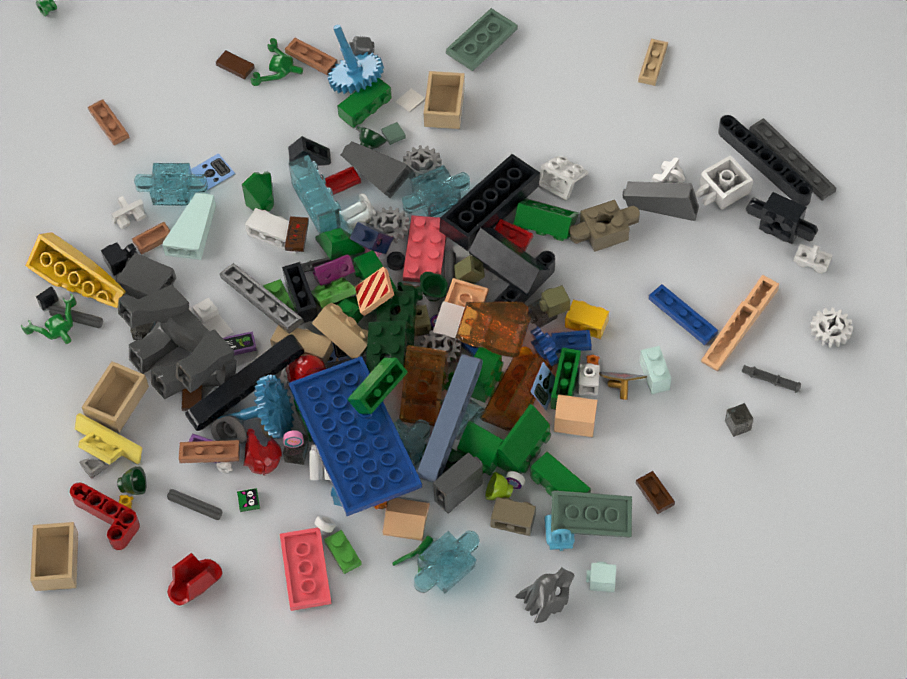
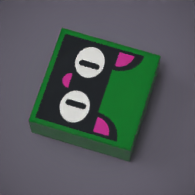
M257 488L237 491L240 512L260 509Z

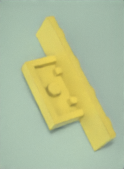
M81 413L76 415L75 430L86 435L79 441L78 447L109 465L121 456L136 464L140 463L141 446Z

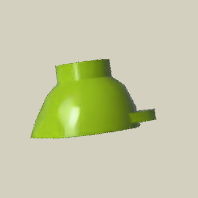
M494 472L486 488V500L496 501L497 497L510 498L513 485L508 484L507 479L503 475Z

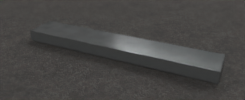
M764 118L750 126L749 131L811 184L813 193L821 200L836 192V187Z
M233 263L219 274L221 279L287 333L290 334L304 323L298 314L236 264Z

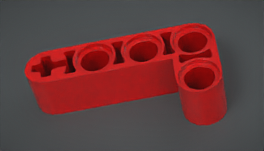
M79 482L71 486L70 495L74 504L110 524L107 537L112 548L115 550L124 549L140 528L136 512L84 483ZM117 536H121L120 539H114Z

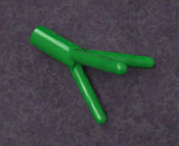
M427 536L416 550L392 562V565L395 566L419 554L418 574L421 575L424 552L434 541L433 538Z

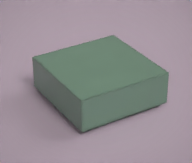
M398 122L381 129L389 145L406 138Z

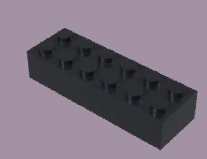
M511 154L440 217L439 231L466 251H469L480 228H494L500 219L503 220L518 206V203L526 199L539 187L540 172L514 154Z

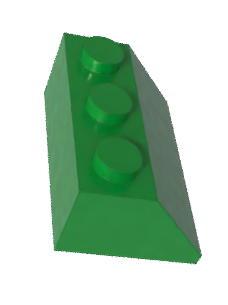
M526 198L518 203L513 225L529 231V229L534 230L538 235H552L554 239L564 241V239L569 238L570 227L575 225L579 212Z
M532 404L528 406L498 448V467L506 472L514 471L519 474H525L530 467L531 460L533 458L536 459L539 455L540 447L543 443L546 444L551 437L550 424Z

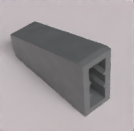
M353 141L346 145L340 154L389 198L395 194L414 171L401 161Z
M628 181L626 189L623 190L622 194L628 207L635 206L639 210L691 221L696 220L699 209L692 183Z

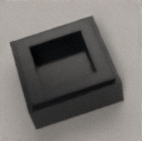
M52 286L36 296L38 304L43 311L58 301L56 291Z

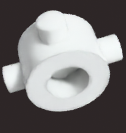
M217 462L216 464L218 470L222 473L233 471L232 465L229 462Z

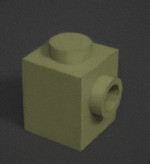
M471 255L454 265L455 278L475 284L485 277L483 262Z
M563 285L549 288L541 293L539 304L543 312L546 311L549 318L570 310V298Z
M416 305L415 337L430 334L431 323L427 306Z

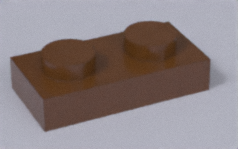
M654 471L636 480V485L657 514L675 505L674 499Z

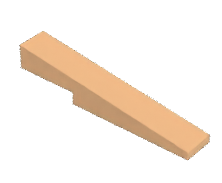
M764 275L760 277L745 301L740 303L701 359L702 363L716 371L721 368L777 293L779 283Z

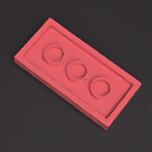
M411 216L403 281L420 282V276L424 272L442 274L447 236L439 231L440 217Z
M320 528L281 533L280 540L290 610L294 611L332 604Z

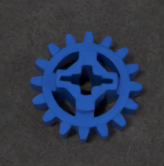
M539 327L531 330L530 333L534 339L531 341V344L538 357L542 361L546 360L551 367L558 364L559 360L556 353L559 350L551 336L547 332L544 334Z

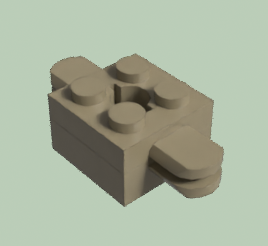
M615 199L581 210L580 223L570 227V240L576 244L589 240L594 252L628 241L629 226L639 222L640 211L635 206L620 210Z

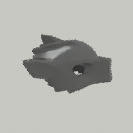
M561 567L556 574L541 575L532 585L520 591L515 597L524 599V604H527L525 610L530 611L531 616L536 615L535 623L545 622L551 613L561 612L564 605H567L569 587L575 575L573 572ZM557 587L560 588L559 595H555Z

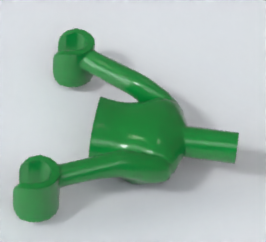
M271 38V44H267L268 50L278 55H273L269 64V71L276 72L277 74L260 77L258 72H254V78H250L251 84L258 86L264 81L278 80L287 76L290 72L302 75L303 68L294 66L293 58L283 53L278 48L277 40Z
M70 294L71 299L69 300L63 298L66 305V320H64L61 314H56L45 322V327L49 332L42 327L33 325L28 320V326L23 327L21 325L24 333L28 335L36 331L51 340L61 337L65 344H69L72 339L67 332L73 327L71 308L77 304L73 294Z

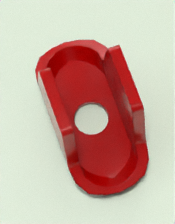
M190 553L172 567L173 580L168 586V597L174 604L179 606L190 602L221 578L223 574L221 567L211 559L198 560L193 553Z

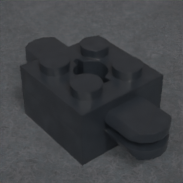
M772 192L767 202L755 197L752 198L746 207L748 214L761 219L760 230L784 242L793 244L797 236L810 242L818 232L816 225L804 220L806 206L775 192Z

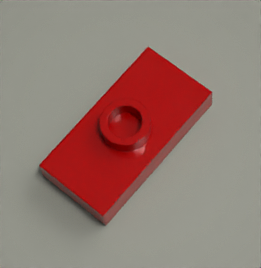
M352 166L320 180V183L328 197L361 183V178Z

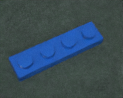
M663 284L649 295L651 302L704 346L718 334V329Z

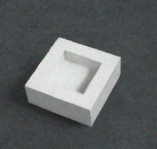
M209 298L192 307L194 313L203 323L219 314L218 308Z

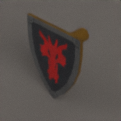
M599 372L600 376L613 379L608 381V387L620 389V399L622 400L628 399V381L647 378L645 375Z

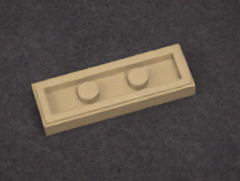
M656 39L650 40L638 78L639 83L656 85L668 42Z

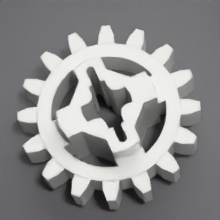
M833 307L831 311H828L826 308H824L823 313L817 311L810 325V329H812L811 335H816L815 341L821 340L822 346L828 343L829 348L832 347V344L839 347L840 342L846 344L853 330V326H851L852 320H847L848 314L842 315L841 309L835 312Z

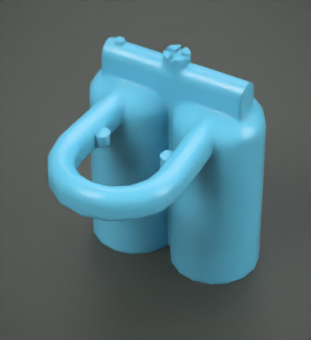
M551 515L545 516L546 542L550 550L559 549L563 551L564 549H572L575 542L574 534L567 529H558L551 532Z

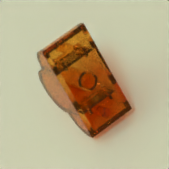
M466 302L455 338L472 346L484 347L498 355L518 357L531 321V317L528 315L529 307L523 302Z
M407 345L405 369L408 373L403 378L400 422L435 426L442 407L445 384L448 377L447 350Z

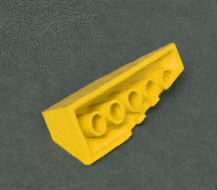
M53 232L38 235L25 265L27 268L54 286L66 288L68 291L77 292L84 297H90L98 302L118 308V299L124 296L126 291L105 270Z

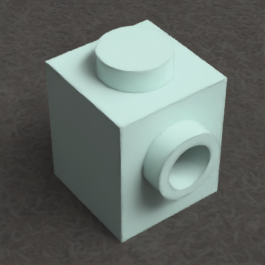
M606 562L592 563L591 570H587L586 582L590 583V590L614 592L616 565L607 564Z

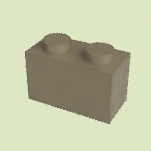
M497 497L491 515V527L530 536L536 516V506L528 502L520 503L510 498Z

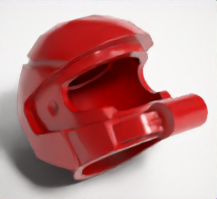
M307 354L300 356L287 367V379L290 383L327 368L321 359L315 355Z
M250 428L247 430L243 466H248L254 474H269L277 468L282 457L281 447L273 438L268 440L266 447L262 446L256 435H254L255 431Z

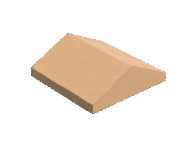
M558 394L554 432L593 437L598 400Z
M398 498L389 500L385 512L383 535L423 541L430 503Z

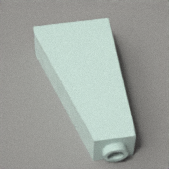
M195 193L163 241L162 246L166 256L202 259L216 208L214 195Z

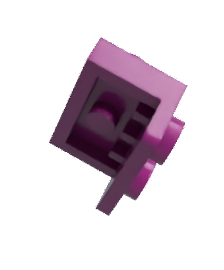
M345 255L315 267L313 276L318 284L322 286L355 272L350 256Z

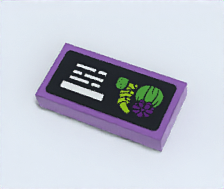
M253 331L223 338L234 350V356L257 351Z

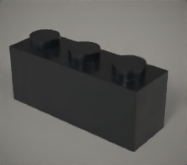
M297 262L282 267L284 280L296 314L303 319L304 323L315 320L318 316L317 307L301 263Z

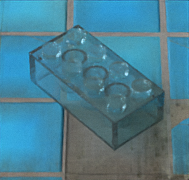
M309 155L288 163L292 186L318 233L321 234L341 228V222H343L339 213L341 207L338 201L333 200L332 190L330 187H326L323 174L319 175L316 162L312 161Z

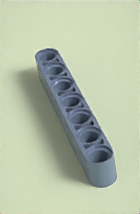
M464 354L460 357L418 468L417 474L420 479L434 482L443 474L481 372L482 359Z

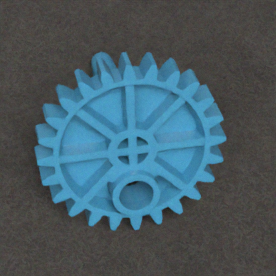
M339 24L335 25L333 29L340 44L344 60H340V64H335L336 68H331V72L328 73L329 77L327 78L331 89L333 88L334 92L341 93L343 91V94H346L348 91L352 94L354 90L359 92L361 88L365 90L367 85L372 86L371 83L377 82L376 78H381V74L384 73L382 60L378 55H374V53L368 54V52L364 55L359 54L355 56Z
M276 375L264 376L257 381L258 385L255 386L257 392H254V395L257 397L254 400L257 404L256 406L219 417L232 415L244 421L257 417L261 418V425H265L264 431H268V435H272L273 439L283 438L286 432L292 431L291 428L294 427L292 421H295L292 416L294 411L291 409L293 406L290 403L291 396L287 395L288 389H284V383H281L280 378H277Z

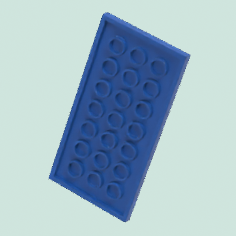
M362 356L288 383L346 516L422 488V482L384 402L382 401L372 414H359L347 400L370 374Z

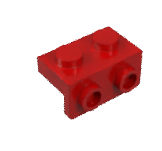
M502 219L499 220L495 227L496 231L524 251H526L534 237L533 233Z

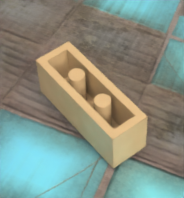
M332 302L326 305L312 322L318 330L351 358L361 357L367 351L368 331L358 326L356 321L343 313L338 305Z
M279 325L270 339L271 347L284 337L290 335ZM296 328L290 333L296 337L305 349L301 356L307 354L315 355L326 366L334 350L333 342L328 337L300 328Z

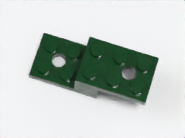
M394 291L393 297L377 307L376 322H369L366 366L369 373L374 370L386 355H390L391 358H397L406 369L407 348H414L417 299L415 291ZM395 307H400V313L397 315H393V309Z

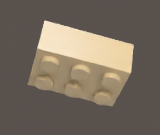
M429 71L423 113L424 127L460 129L465 91V73Z
M111 361L83 404L82 410L84 415L120 433L149 387L146 376Z
M74 522L33 525L30 581L35 591L76 588L78 531Z

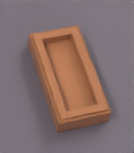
M162 222L132 238V241L142 255L163 244L170 229L165 222Z

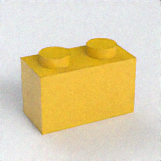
M573 299L570 310L565 317V328L574 331L590 330V336L601 339L609 321V311L602 307H595L584 301Z

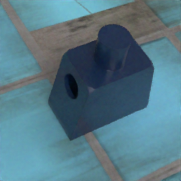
M357 222L350 239L370 250L387 254L394 237L365 222Z

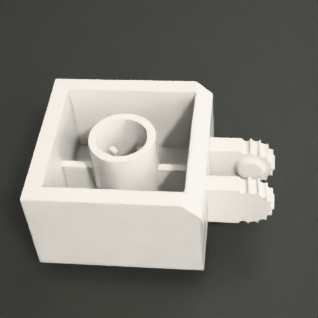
M730 155L701 173L699 184L701 188L696 190L695 195L700 198L708 194L703 198L702 203L707 206L715 202L722 210L750 194L753 179Z

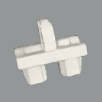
M674 158L671 162L664 161L661 165L662 175L655 173L652 177L653 182L683 183L685 181L678 158Z
M123 196L118 198L121 209L111 214L113 223H117L121 229L131 224L127 218L128 216L133 214L137 221L144 219L146 216L141 199L128 205Z
M800 244L794 257V262H797V266L803 268L808 266L814 268L815 272L822 274L827 271L832 254L820 251V246L817 245L811 248Z

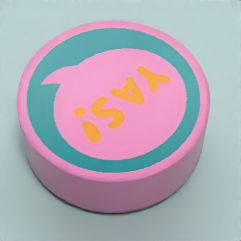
M295 430L286 432L283 435L284 445L290 448L301 446L303 444V434Z

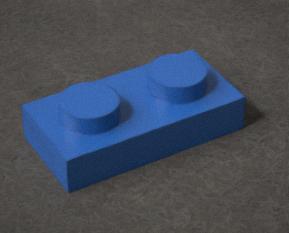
M590 330L551 333V338L559 350L557 353H561L562 347L580 351L592 350Z

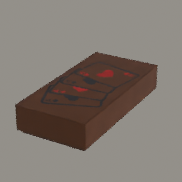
M290 216L285 251L304 252L309 217Z

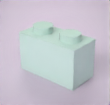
M660 346L641 350L640 364L644 375L647 376L646 381L651 394L670 390L671 376Z

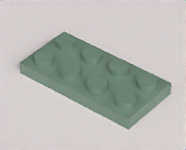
M490 8L446 49V54L473 71L518 30V25Z
M552 491L551 532L558 529H567L572 534L630 538L632 537V496Z

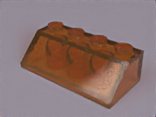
M538 353L513 357L480 419L506 431H511L530 404L533 405L536 400L530 391L542 363L544 362L550 371L553 367Z

